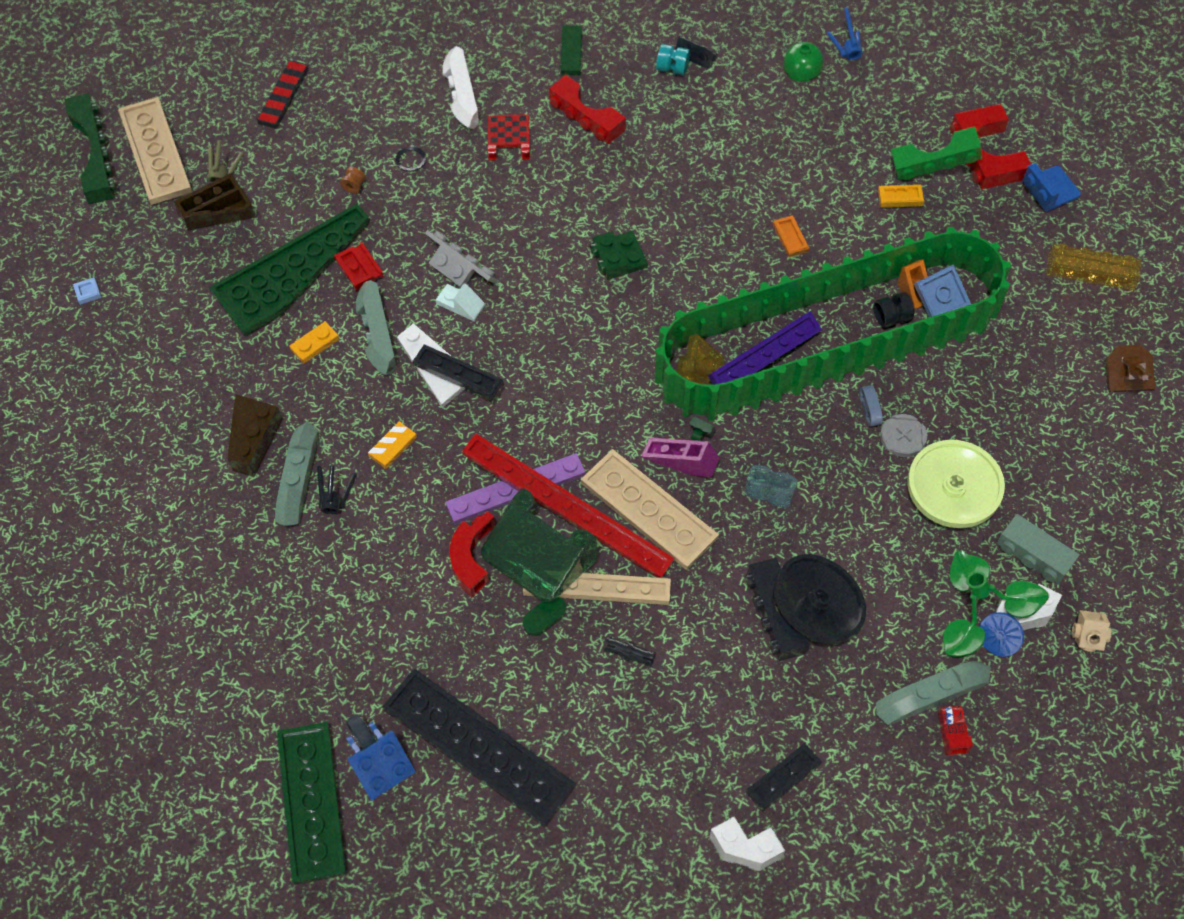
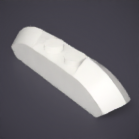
M456 46L445 57L443 76L448 78L450 88H454V91H451L453 99L451 110L462 124L474 129L479 124L478 110L463 49Z

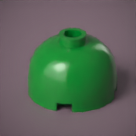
M810 42L795 43L787 50L784 56L783 70L784 72L786 71L789 78L795 81L809 82L815 77L818 78L822 73L823 55L815 44Z

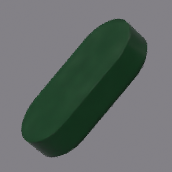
M558 596L547 597L524 616V631L530 636H540L565 616V601Z

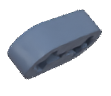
M874 386L860 387V400L868 425H881L883 421L882 411Z

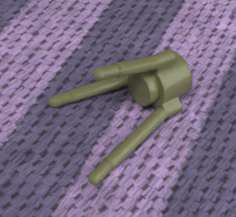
M221 140L217 141L214 165L213 150L209 146V173L207 178L209 182L212 183L230 173L233 174L243 153H239L227 172L226 167L219 164Z

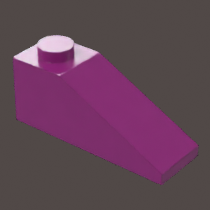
M649 438L641 456L643 459L692 476L712 477L720 459L707 441Z

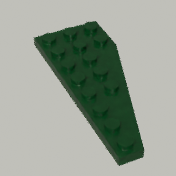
M357 203L210 286V292L243 336H246L282 315L335 259L334 255L342 252L369 224V216Z

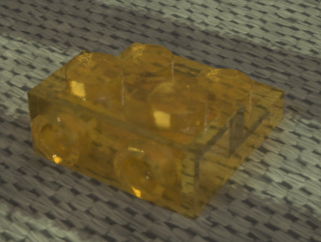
M694 334L689 336L686 355L679 357L676 372L692 382L713 385L707 375L723 366L724 356L700 336Z

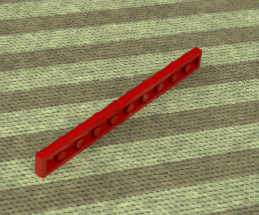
M475 433L462 450L463 456L656 578H663L673 563L674 558L478 434Z

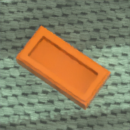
M793 215L773 221V227L789 258L809 252V246Z

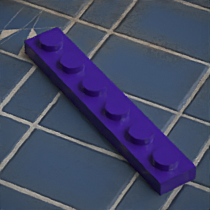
M809 311L707 376L712 384L715 385L754 374L821 331L822 328L812 312Z

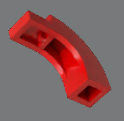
M489 511L485 512L482 516H477L471 526L463 521L454 532L450 543L449 554L453 575L459 586L471 598L489 583L488 572L477 564L472 557L475 546L496 527L495 518Z

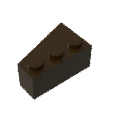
M232 173L173 201L177 214L187 230L255 218L250 201Z
M235 394L227 457L233 471L255 477L282 422L278 406Z

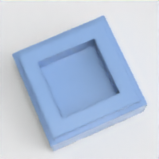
M95 278L73 284L80 305L101 298Z

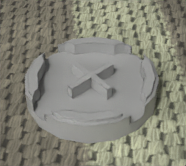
M897 414L890 417L883 424L880 433L881 442L887 451L896 456H914L926 444L928 436L926 427L923 423L921 425L914 416Z

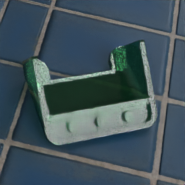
M523 487L514 495L483 544L481 556L486 562L539 600L551 602L557 599L596 561L597 537L588 531L578 529L567 538L528 511L534 504V497L530 491Z

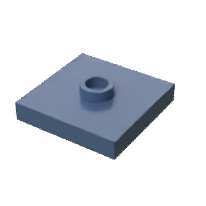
M954 265L914 283L929 318L971 304Z

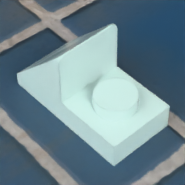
M465 283L460 289L447 284L436 299L437 305L472 321H475L485 306V303Z

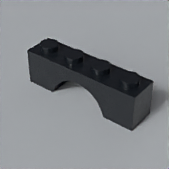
M776 557L750 564L745 575V582L748 589L752 588L754 592L753 603L755 609L760 610L763 616L761 618L762 628L764 632H768L770 635V650L773 655L777 654L779 661L807 654L810 644L808 638L792 627L778 613L774 606V580L780 569Z

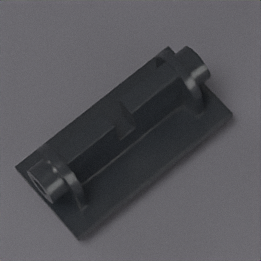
M678 36L675 50L678 47L690 49L689 61L710 69L712 61H715L717 58L715 50Z

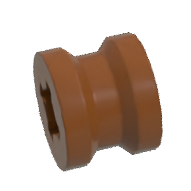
M349 167L345 172L346 176L342 177L340 181V186L347 192L357 194L361 188L360 185L365 182L366 176L358 168Z

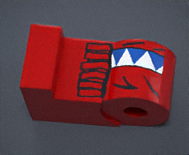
M962 706L939 707L938 718L945 756L968 754L973 747V743L965 724Z

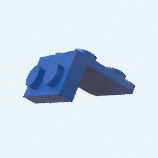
M1036 163L1028 166L1022 181L1045 212L1074 201L1081 195V192L1060 166H1054L1042 171Z

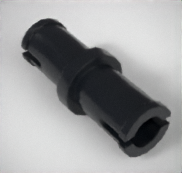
M608 636L605 642L607 646L604 645L605 652L624 657V660L628 662L633 660L649 667L653 665V658L656 656L655 651L638 647L636 643L631 641L626 643Z

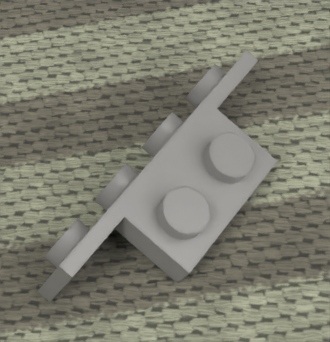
M427 230L425 232L427 236L440 244L429 264L458 286L462 287L464 283L467 284L475 271L495 284L499 282L493 276L495 272L486 266L482 268L477 265L479 261L470 254L465 256L461 253L463 249L453 242L451 245L446 242L447 237L439 231L433 233Z

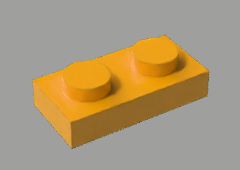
M325 321L289 347L296 357L305 364L337 342L339 335Z

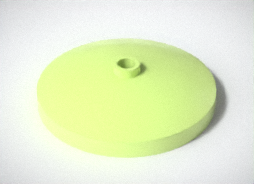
M943 440L925 447L913 460L907 479L910 497L919 511L930 520L952 528L973 527L988 520L998 509L1005 490L1002 471L993 457L982 448L960 440Z

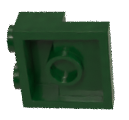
M612 231L592 237V244H590L593 257L597 256L599 260L597 261L600 273L605 274L607 280L648 268V262L633 231L616 236Z

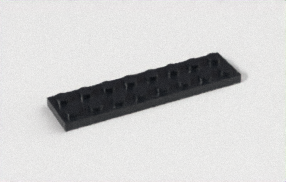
M415 668L382 706L383 711L543 827H546L576 787V783Z

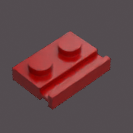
M362 242L357 247L352 246L334 255L335 261L355 290L360 289L369 280L374 282L376 278L384 277L383 271Z

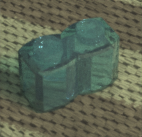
M752 465L747 477L745 493L757 500H768L771 504L778 507H790L797 479L787 473H774V471L762 465Z

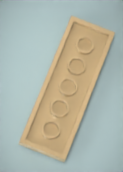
M156 97L119 108L118 110L151 205L191 193V187L159 98Z
M613 449L581 479V484L662 551L672 556L674 561L685 570H688L719 537L717 532Z

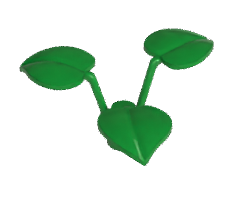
M957 550L951 563L950 580L957 590L961 592L970 590L972 622L958 619L952 621L946 627L943 634L945 654L952 657H963L973 654L982 647L986 633L983 628L975 626L977 624V599H984L988 597L990 592H993L1000 599L1006 600L1005 609L1010 615L1017 618H1026L1035 614L1047 602L1049 593L1035 583L1016 581L1007 586V595H1003L993 584H989L988 578L991 570L989 564L984 559Z

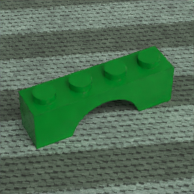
M975 127L954 132L951 142L945 148L936 152L921 151L913 144L891 149L898 180H909L916 176L931 174L942 169H951L961 164L973 163L982 159L981 145Z

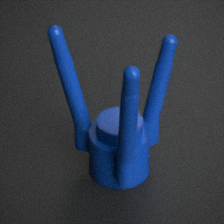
M845 7V16L851 39L847 40L844 48H842L830 31L827 32V35L840 51L842 58L846 57L848 60H856L863 54L860 32L856 31L855 39L849 9Z

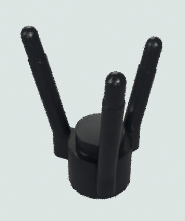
M320 465L317 466L320 499L318 507L321 508V512L325 514H338L340 509H345V502L357 473L354 472L342 498H340L339 493L333 491L334 465L330 466L328 490L325 492V495L322 467Z

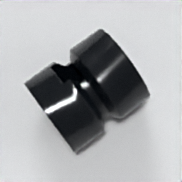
M907 292L892 295L891 299L885 297L874 301V315L882 328L895 325L897 321L902 323L914 318V305Z

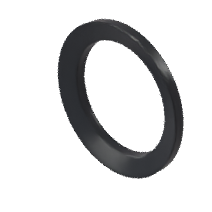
M405 147L397 153L395 158L396 164L404 171H417L424 166L426 155L418 147ZM408 151H415L422 156V162L415 168H406L400 164L401 155Z

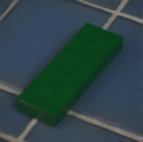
M562 25L560 75H580L582 25Z

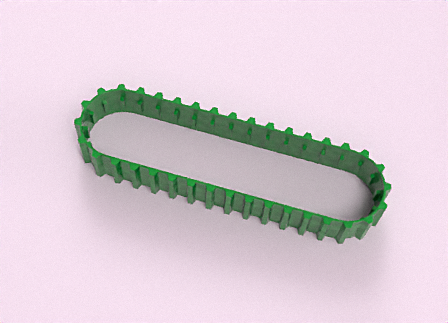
M947 227L946 233L934 235L931 231L925 232L923 239L914 241L910 237L905 238L903 245L896 248L891 244H886L883 247V251L876 254L866 250L863 252L862 258L853 260L849 256L844 257L841 265L833 267L828 262L822 264L821 271L815 273L810 272L808 269L802 270L801 277L791 280L787 275L782 276L780 283L773 286L766 282L760 283V288L757 291L748 292L743 288L739 290L737 297L731 299L721 295L718 296V301L715 304L707 306L701 301L697 303L696 309L685 313L678 310L675 312V319L671 325L660 328L659 343L655 356L654 381L663 387L662 400L664 403H674L677 407L683 409L682 416L688 418L692 414L705 415L708 421H715L717 414L729 412L732 416H736L739 413V408L747 405L757 409L760 407V401L770 398L775 403L779 402L781 395L790 391L795 396L801 395L802 388L809 385L816 389L822 388L824 380L833 378L837 383L843 381L844 374L852 371L857 376L863 375L865 367L874 365L877 369L884 368L885 362L893 358L899 363L903 362L906 354L911 352L922 356L925 354L926 348L933 345L940 350L945 348L947 341L952 339L962 343L965 342L967 334L972 332L980 335L986 331L989 320L997 318L1010 286L1006 279L1011 269V263L1002 259L998 252L1000 245L997 242L989 243L985 239L980 238L979 231L973 230L970 233L957 232L954 227ZM921 259L924 260L926 269L940 265H954L972 272L982 280L990 294V297L980 302L726 383L707 385L692 382L678 374L670 365V357L673 352L688 343L900 277L902 267Z

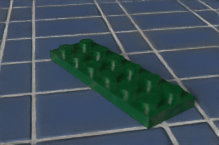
M327 721L278 730L277 740L292 883L297 885L347 875L329 723Z

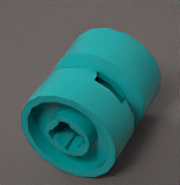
M661 44L656 69L664 72L672 70L673 74L684 76L689 63L690 49L678 47L675 50L671 45Z

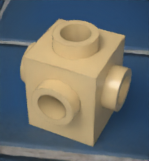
M1080 610L1078 622L1073 624L1072 637L1075 638L1078 647L1085 651H1104L1106 642L1109 643L1111 639L1110 622L1104 613Z

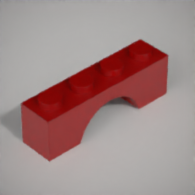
M563 76L549 88V101L551 105L565 112L568 118H573L579 122L583 129L590 130L600 141L603 140L610 144L626 131V117L612 107L592 109L582 104L580 101L581 85L569 76Z

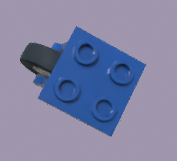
M358 714L346 720V724L352 733L346 740L355 753L347 760L371 801L415 773L412 764L393 731L383 736L373 722L366 725Z

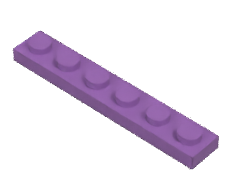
M577 453L533 469L559 486L586 475ZM500 481L446 501V506L454 525L482 515L487 511L490 512L528 498V496L505 481Z

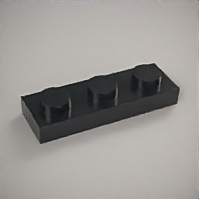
M804 743L746 790V793L760 810L764 812L821 766L822 761Z

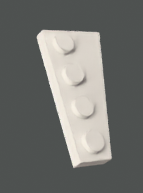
M412 324L397 336L399 344L411 362H413L424 344L448 354L415 324ZM416 367L442 408L465 389Z

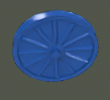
M1004 612L992 613L979 626L986 633L983 643L984 648L996 656L1006 657L1013 655L1023 645V628L1019 621L1010 614Z

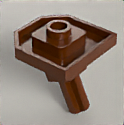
M1142 345L1116 346L1105 358L1108 392L1155 389L1153 355Z

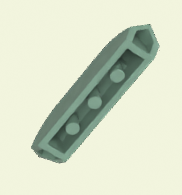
M369 280L362 285L358 292L356 313L362 315L364 328L369 327L370 332H366L368 346L365 349L369 361L381 373L390 375L397 366L378 285Z
M309 421L295 429L286 455L275 510V522L283 526L299 524L319 438V430Z
M971 661L903 687L877 701L876 714L887 725H892L974 691L989 683L990 666L978 661Z

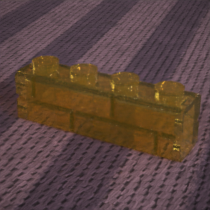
M1062 243L1052 244L1047 259L1046 275L1134 291L1140 280L1142 259H1136L1130 255H1113L1108 251H1091L1085 247H1068Z

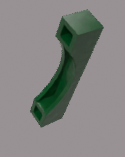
M89 93L65 98L67 115L72 126L87 136L91 144L89 161L80 176L83 193L88 204L91 205L114 199L113 191L116 190L113 178L109 176L113 172L110 163L106 162V159H109V154L106 146L103 147V144L106 143L104 133L99 130L103 126L99 115L96 116V113H99L96 100L92 101Z

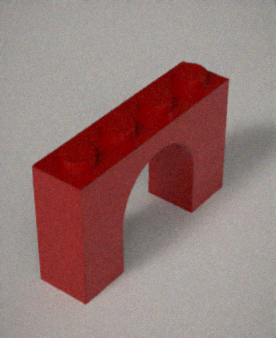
M1002 104L955 113L950 124V132L953 135L956 131L975 127L978 138L1005 132L1009 118ZM981 149L982 159L973 163H966L967 167H970L973 172L974 182L978 183L981 190L1023 181L1026 170L1031 165L1025 151L998 156L989 154Z

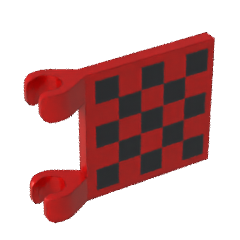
M529 114L488 116L489 161L497 160V148L521 147L522 160L530 159Z

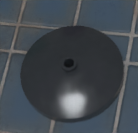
M802 554L790 558L777 572L774 580V596L777 606L789 624L802 635L820 643L839 644L851 639L862 628L866 619V603L863 593L853 577L837 563L822 556Z

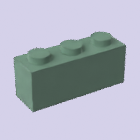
M1018 514L1009 523L997 542L1005 553L1013 554L1026 567L1034 568L1047 581L1055 582L1058 585L1080 555Z

